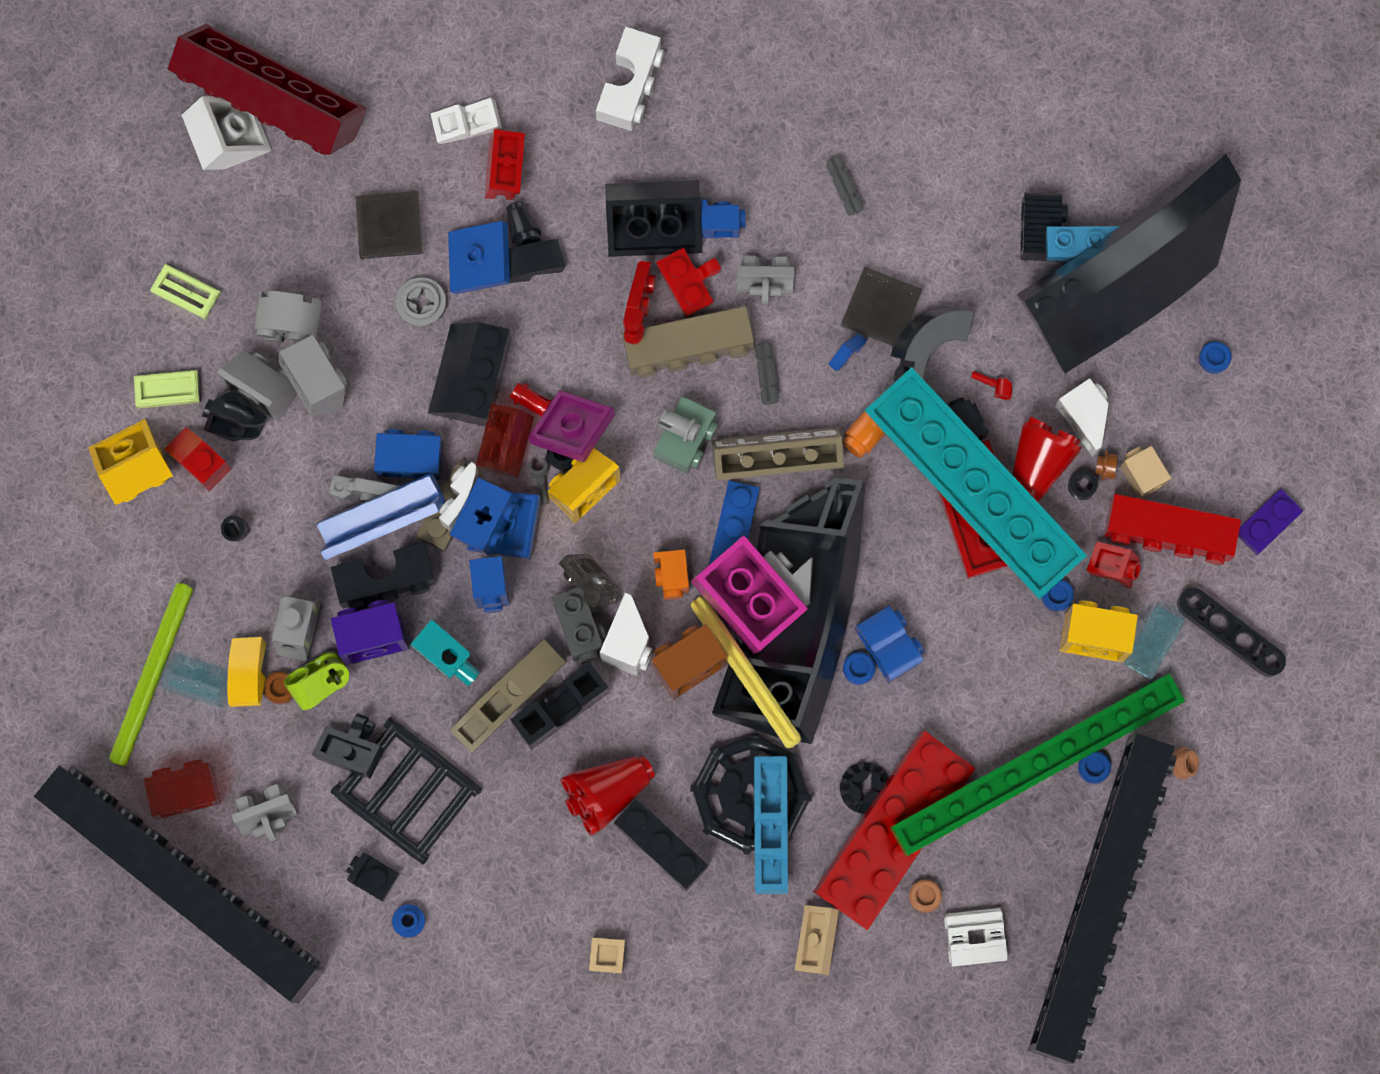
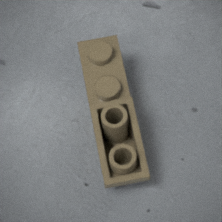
M546 639L542 640L474 704L449 731L473 753L567 661Z

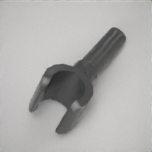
M542 458L543 469L535 471L530 460L528 468L530 475L536 479L541 496V504H549L545 479L548 474L547 462Z

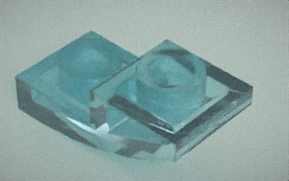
M1156 606L1135 642L1132 654L1125 660L1124 665L1152 680L1185 621Z

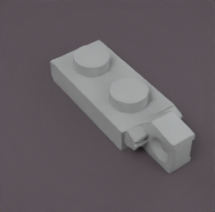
M333 475L329 494L343 501L348 500L352 496H359L360 501L364 502L399 486L361 478L351 479Z

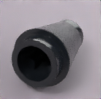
M516 201L506 207L512 243L520 246L541 241V230L524 206V203Z

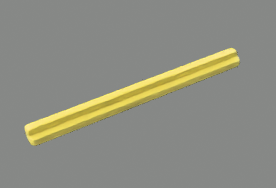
M703 596L691 602L693 612L702 625L707 624L727 654L728 663L785 747L792 748L799 744L801 741L800 734L710 603Z

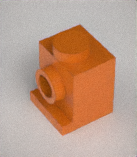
M685 550L653 552L654 564L661 565L659 568H654L656 587H663L665 600L683 598V593H689Z

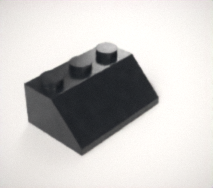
M699 180L605 184L608 257L668 255L683 247L687 254L702 253Z
M480 322L450 325L428 414L490 427L512 340L510 329Z

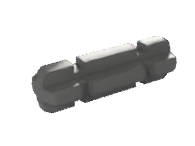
M836 156L829 159L826 167L829 174L833 175L832 180L841 201H845L844 207L849 216L858 214L863 210V204L860 197H856L857 190L848 170H845L846 165L842 157Z
M760 343L756 345L755 352L756 359H759L757 361L760 388L763 389L761 390V401L764 405L778 403L779 396L778 389L775 388L777 386L774 360L771 359L773 358V348L771 343Z

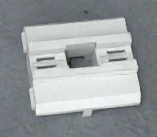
M1001 908L945 914L944 924L945 929H947L949 963H951L952 967L1007 961L1008 950ZM983 930L984 943L970 944L968 931Z

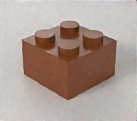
M697 624L693 625L681 634L682 639L674 645L667 642L653 652L655 656L651 659L652 669L672 700H675L727 666L728 656L707 624L700 628Z

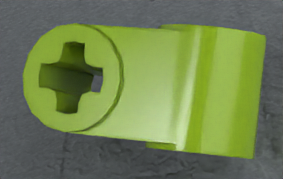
M325 652L305 666L290 673L285 678L284 685L300 709L308 710L318 705L335 691L343 688L349 680V671L337 653ZM334 668L335 672L330 673L329 670Z

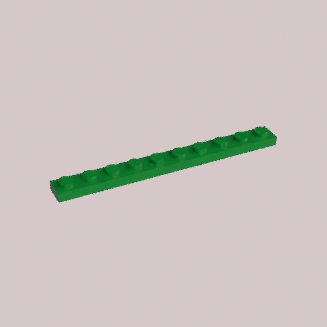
M1169 673L895 824L890 829L905 856H909L1186 701Z

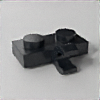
M357 713L348 734L326 726L312 755L317 760L371 779L384 753V749L378 744L365 740L372 734L375 724L369 722L368 717Z

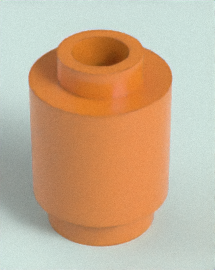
M863 411L845 432V439L842 441V444L850 453L858 458H862L864 454H869L885 433Z

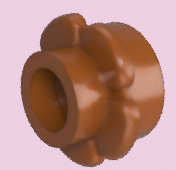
M1108 450L1105 451L1104 456L1098 455L1096 474L1102 475V481H1105V479H1115L1118 454L1108 453Z

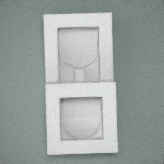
M488 98L465 107L457 104L431 113L437 143L439 144L491 133L494 129L502 130L496 101L493 98Z

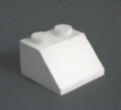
M212 96L200 97L182 114V118L202 169H227L271 152V147L261 122L257 119L258 117L248 112L234 109L230 105L231 103L222 98Z
M625 593L601 648L600 656L603 663L638 676L640 669L647 670L653 655L651 653L653 648L649 645L648 634L632 596Z

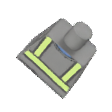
M282 596L272 636V642L278 656L308 662L322 602L293 596Z

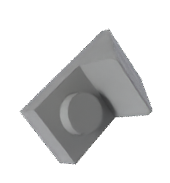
M770 551L763 558L806 607L811 604L813 558L811 557L792 574L790 569L793 567V564L782 552L775 555Z

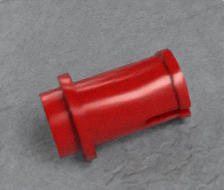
M519 382L514 388L510 399L514 401V405L518 406L520 404L538 414L539 417H542L552 400L528 388L529 384L525 383L523 385Z

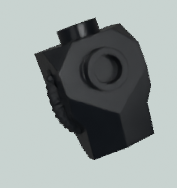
M230 391L219 392L215 400L208 399L202 417L207 418L204 427L205 431L230 441L254 440L258 438L267 418L243 397Z

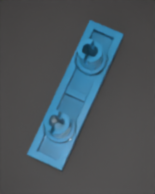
M1121 226L1047 227L1046 261L1069 262Z

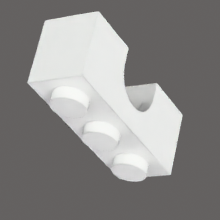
M625 27L616 52V65L628 68L632 71L634 77L628 84L623 86L605 83L596 108V118L598 121L632 131L635 122L641 123L645 111V106L641 105L644 95L650 96L655 82V78L651 77L654 67L660 68L665 50L661 49L660 37Z

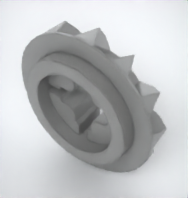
M423 277L411 279L403 284L397 293V311L405 323L412 324L417 328L425 325L431 326L433 322L441 319L446 308L445 293L441 286L431 279ZM422 291H424L426 301L431 304L424 306L423 310L418 314L416 304L409 301L419 300Z

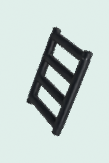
M390 717L384 724L385 731L375 744L380 745L385 751L397 737L411 748L367 805L352 794L364 778V776L353 772L350 773L341 786L337 784L333 787L331 794L409 856L424 865L430 856L427 854L471 796L476 797L479 795L482 788ZM420 757H422L436 769L391 825L378 815L377 812ZM447 776L460 786L461 789L420 842L416 844L402 832Z

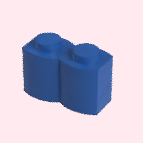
M890 606L855 627L857 635L888 683L924 661L921 655L925 653L916 637L910 638L904 628L907 626L903 615L899 610L893 611Z

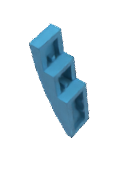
M787 756L754 757L755 894H788Z

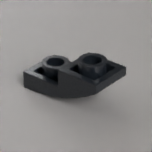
M558 239L533 242L509 248L510 283L530 281L533 275L560 273L566 267Z

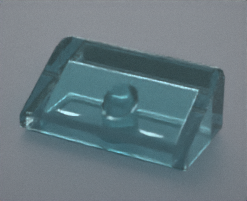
M174 653L162 675V689L222 709L228 694V670Z

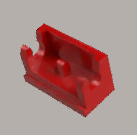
M499 129L493 130L489 139L484 198L494 199L496 195H504L506 200H513L516 194H520L525 133Z

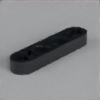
M1190 588L1179 596L1177 607L1185 618L1259 674L1265 677H1274L1284 670L1286 658L1280 649L1206 593L1197 588ZM1193 596H1196L1199 599L1197 602L1199 607L1205 610L1209 605L1213 609L1205 615L1202 621L1198 618L1202 614L1200 610L1193 608L1190 611L1186 608L1188 602L1185 600V597L1191 599ZM1217 614L1225 618L1227 626L1224 631L1218 632L1211 628L1209 622L1212 615ZM1240 634L1248 635L1253 642L1251 650H1240L1235 643L1236 637ZM1260 644L1264 647L1260 651L1261 654L1265 657L1274 655L1277 658L1275 660V664L1278 666L1277 669L1275 667H1271L1269 670L1264 667L1266 661L1259 655L1255 658V661L1250 658L1258 650Z

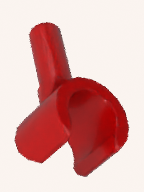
M976 371L972 372L971 378L990 387H995V398L1008 401L1011 399L1013 388L1012 383L1008 379H994Z

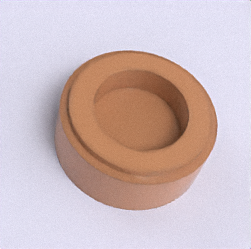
M920 880L909 891L911 906L921 913L934 911L942 900L941 889L931 880Z

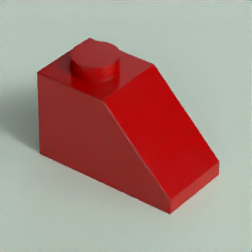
M187 427L164 448L175 461L209 492L231 470L230 466L221 456Z

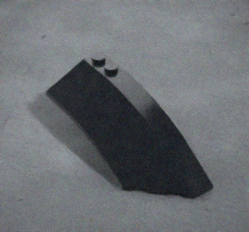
M1223 153L1172 185L1170 190L1124 225L1068 263L1017 294L1064 373L1069 372L1150 320L1218 267L1241 179L1226 153Z
M834 477L824 483L825 488L811 497L805 495L786 507L787 512L773 521L767 519L758 525L760 532L757 551L762 557L770 551L775 555L782 552L793 564V567L790 569L792 574L811 557L813 558L811 604L807 606L808 609L756 654H753L738 636L736 639L738 646L800 734V742L812 744L843 644L859 560L866 485L864 480ZM729 664L712 714L721 719L779 738Z

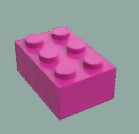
M744 535L690 581L753 654L761 651L808 609Z

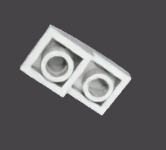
M473 462L467 467L461 466L451 478L453 483L450 486L453 493L458 497L455 500L453 498L447 500L439 511L442 514L439 517L441 524L450 532L478 479L479 472Z

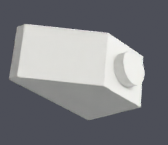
M1089 378L1061 397L1055 407L1093 457L1102 447L1109 403L1106 401L1108 396L1105 390L1098 383L1094 384Z

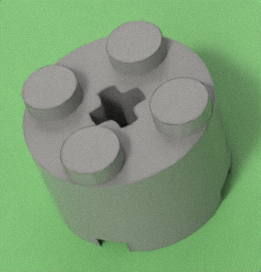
M261 291L258 297L254 331L257 332V336L263 337L264 341L282 343V338L286 337L288 340L294 341L295 344L311 335L317 340L322 301L312 297V302L308 303L303 302V295L268 291L266 295Z

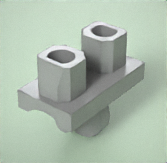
M744 256L741 266H737V292H749V295L762 296V305H768V296H781V293H793L794 267H790L788 257L776 256L772 259L771 266H759V258L756 256Z
M279 784L267 787L264 790L267 800L264 803L255 805L252 796H244L235 800L236 813L232 814V818L242 836L253 833L256 838L266 834L269 841L272 842L277 840L275 830L286 826L284 820L298 815L290 797L284 793Z

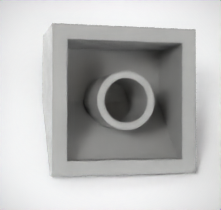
M243 350L218 370L217 375L226 389L240 395L251 405L279 422L297 396V393L282 369L277 372L269 367L270 362L256 352L250 355Z

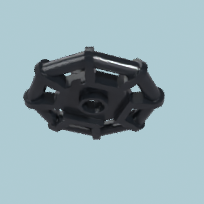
M753 733L752 736L716 747L713 745L709 749L710 754L694 785H690V792L694 795L704 826L702 831L706 836L710 834L743 851V855H750V852L755 851V837L752 838V828L755 827L754 803H751L749 798L743 799L742 793L746 792L747 785H752L754 789V757H758V753L761 751L771 757L787 756V769L795 792L787 793V801L794 802L788 814V842H790L808 803L812 802V795L808 792L798 761L800 756L796 752L792 753L760 737L759 733ZM750 750V760L731 765L727 759L729 756ZM718 764H720L726 772L719 786L708 785ZM707 795L718 796L723 813L716 818ZM727 819L745 827L744 835L742 837L721 825Z

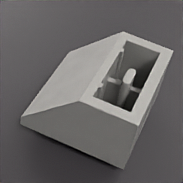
M313 335L279 352V365L310 416L337 412L342 409L344 396H346L345 386L347 385L340 369L334 370L329 362L331 356L323 342L318 343Z

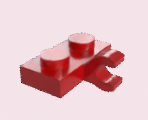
M683 247L656 262L659 272L685 318L714 303L703 281L720 272L721 267L716 258L695 269Z

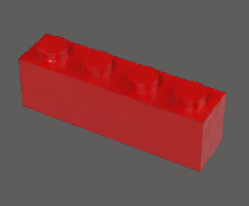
M1114 494L1110 499L1104 537L1111 538V543L1129 546L1130 542L1143 544L1142 549L1147 551L1161 552L1163 548L1173 550L1174 555L1180 558L1191 559L1193 555L1206 557L1205 561L1207 563L1224 565L1225 561L1229 562L1235 557L1241 519Z

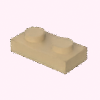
M805 905L795 971L829 976L839 910Z

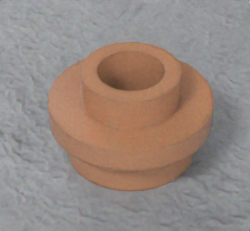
M1187 747L1175 749L1173 755L1177 756L1172 771L1175 777L1185 780L1190 776H1194L1199 768V759L1196 752Z

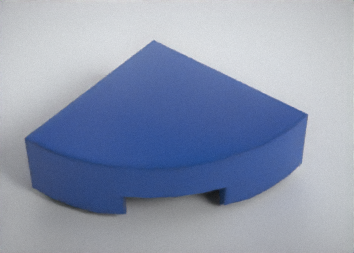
M858 333L841 346L828 365L834 371H839L847 364L846 362L852 354L858 353L864 347L867 340Z

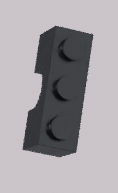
M425 543L393 550L396 562L395 569L389 577L382 580L373 579L368 576L362 559L330 567L341 607L343 609L356 608L359 611L368 607L367 602L378 599L393 602L399 599L398 594L411 591V595H419L430 591L429 586L436 585Z
M588 662L563 680V684L556 691L539 702L536 700L511 718L510 721L529 748L533 750L610 693L609 687L591 663Z
M637 799L615 820L614 826L652 858L685 892L708 869L709 865Z

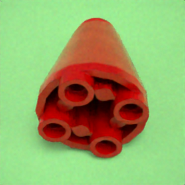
M1030 416L1028 422L1024 421L1021 428L1012 475L1039 502L1076 458L1082 447L1079 446L1081 440L1061 430L1055 435L1051 433L1053 427Z
M641 755L638 758L632 756L573 771L562 777L560 781L564 790L569 795V798L565 800L569 812L574 817L577 815L581 817L585 830L592 836L603 830L650 784V780L655 778V774L649 761Z

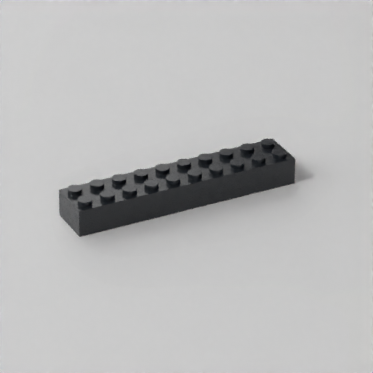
M1138 733L1126 743L1028 1051L1064 1064H1073L1077 1058H1082L1087 1040L1082 1039L1083 1033L1087 1026L1091 1027L1097 1008L1092 1007L1095 996L1102 994L1107 980V976L1102 975L1107 962L1111 963L1114 958L1117 944L1112 942L1117 931H1122L1126 921L1127 913L1123 911V907L1127 899L1131 900L1134 895L1137 881L1132 879L1137 868H1142L1147 854V850L1143 849V844L1147 836L1151 837L1154 832L1157 818L1152 816L1157 805H1162L1167 787L1162 786L1167 774L1171 775L1176 763L1177 756L1172 755L1175 747L1173 745Z
M60 765L56 768L33 797L288 1001L297 1004L302 1001L324 973L318 968L321 962L316 957L303 949H300L299 952L292 947L295 941L276 928L271 931L267 927L270 923L267 918L251 908L246 911L241 907L245 901L230 889L228 890L224 887L220 890L217 888L216 885L220 882L205 869L203 870L198 867L195 870L192 868L193 859L180 849L172 847L170 850L167 848L166 845L169 840L156 830L148 826L146 829H143L141 825L144 821L139 816L123 806L118 809L116 805L119 801L98 786L93 789L91 785L94 781L81 770H77L73 766L69 770Z

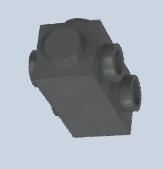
M581 586L552 596L551 598L573 662L580 660L581 664H585L598 659V653L601 651L606 634L602 623L595 625L592 613L596 612L597 609L591 593L585 595Z

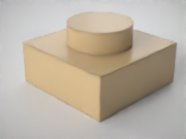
M592 937L589 971L622 974L625 940Z

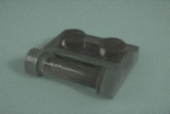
M588 553L567 554L558 563L565 570L563 572L564 577L572 585H578L584 591L583 598L587 605L592 607L599 606L603 602L612 605L617 604L622 599L620 588Z

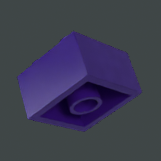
M380 600L369 604V609L357 611L356 608H348L337 612V617L330 618L339 656L346 665L409 650L401 613L394 602L389 603L388 600Z

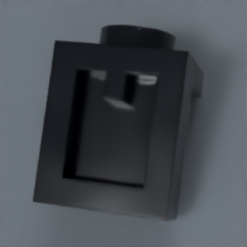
M363 852L361 857L356 855L346 870V873L350 874L347 881L384 902L400 876V873Z

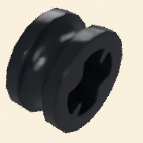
M1087 470L1075 472L1068 482L1070 495L1078 500L1091 498L1098 487L1097 478ZM1083 478L1089 480L1087 485H1091V490L1085 489L1081 493L1076 490L1078 485H1074V481H1081Z

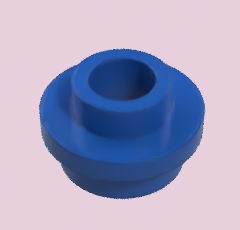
M403 905L393 914L392 925L400 936L406 938L415 937L422 932L425 926V916L417 906ZM412 915L414 917V924L411 927L403 925L402 920L404 916Z

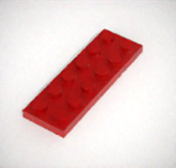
M921 731L813 893L853 922L868 930L922 850L921 848L909 856H905L890 827L964 787L976 768L929 733Z

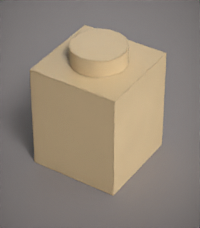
M1141 446L1124 455L1126 460L1120 468L1138 499L1167 485L1171 480L1170 475L1152 446L1145 450H1142Z

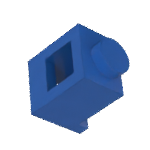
M701 200L702 238H739V229L745 228V209H739V205H732L728 201H719L711 206H707V200Z

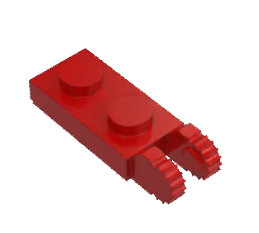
M638 262L623 318V326H625L624 340L631 345L639 344L643 340L645 330L642 323L644 316L648 317L650 310V298H648V295L655 292L656 276L651 275V262Z

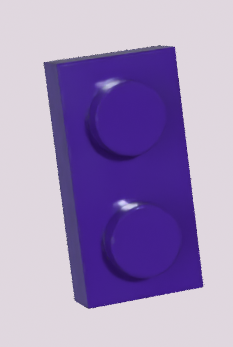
M1280 489L1240 527L1238 537L1258 555L1303 510Z

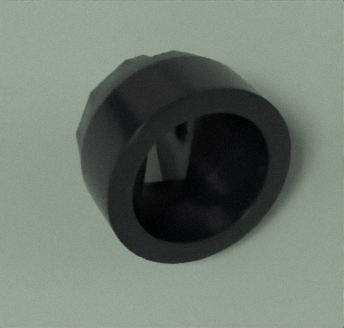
M228 516L223 520L221 534L225 539L239 542L248 535V523L243 518ZM234 522L237 523V525H238V527H239V529H240V531H241V533H240L239 535H238L237 530L234 528V526H233V524H232V523H234Z

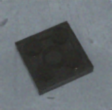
M418 191L355 196L360 259L423 254Z
M864 267L841 326L894 346L900 333L910 323L923 289Z

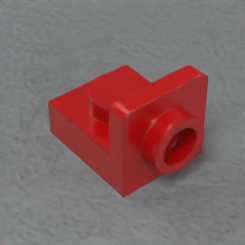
M1096 541L1086 571L1090 575L1117 581L1123 587L1131 588L1133 580H1137L1140 575L1141 563L1140 558L1130 549Z

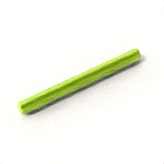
M183 583L175 584L109 757V761L116 765L126 766L193 593V589L189 585Z

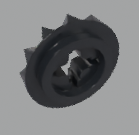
M860 762L848 768L842 776L840 782L841 798L845 805L856 813L865 814L879 793L869 792L864 797V800L860 801L862 796L860 795L861 789L857 788L852 782L856 784L864 783L868 775H872L870 779L871 787L881 791L889 779L886 771L875 763Z

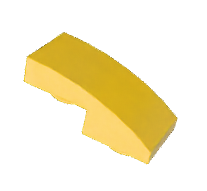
M262 637L232 638L227 680L228 704L230 707L261 706L266 679L261 671L266 649V642Z

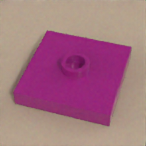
M559 390L528 436L530 444L585 462L612 421L615 412L612 407Z

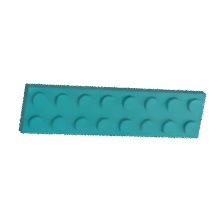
M912 367L864 410L1038 599L1042 598L1087 557L1084 551Z

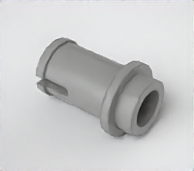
M667 408L660 418L661 422L658 424L659 428L683 437V441L686 443L688 440L694 442L701 429L697 419L689 420L671 412Z

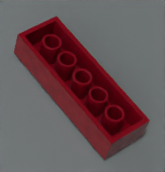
M208 24L178 36L167 70L176 74L179 80L193 83L203 88L207 95L226 100L231 103L230 105L234 109L248 112L258 117V121L262 124L279 128L284 131L287 137L293 140H301L311 145L315 152L323 155H331L354 141L367 109Z

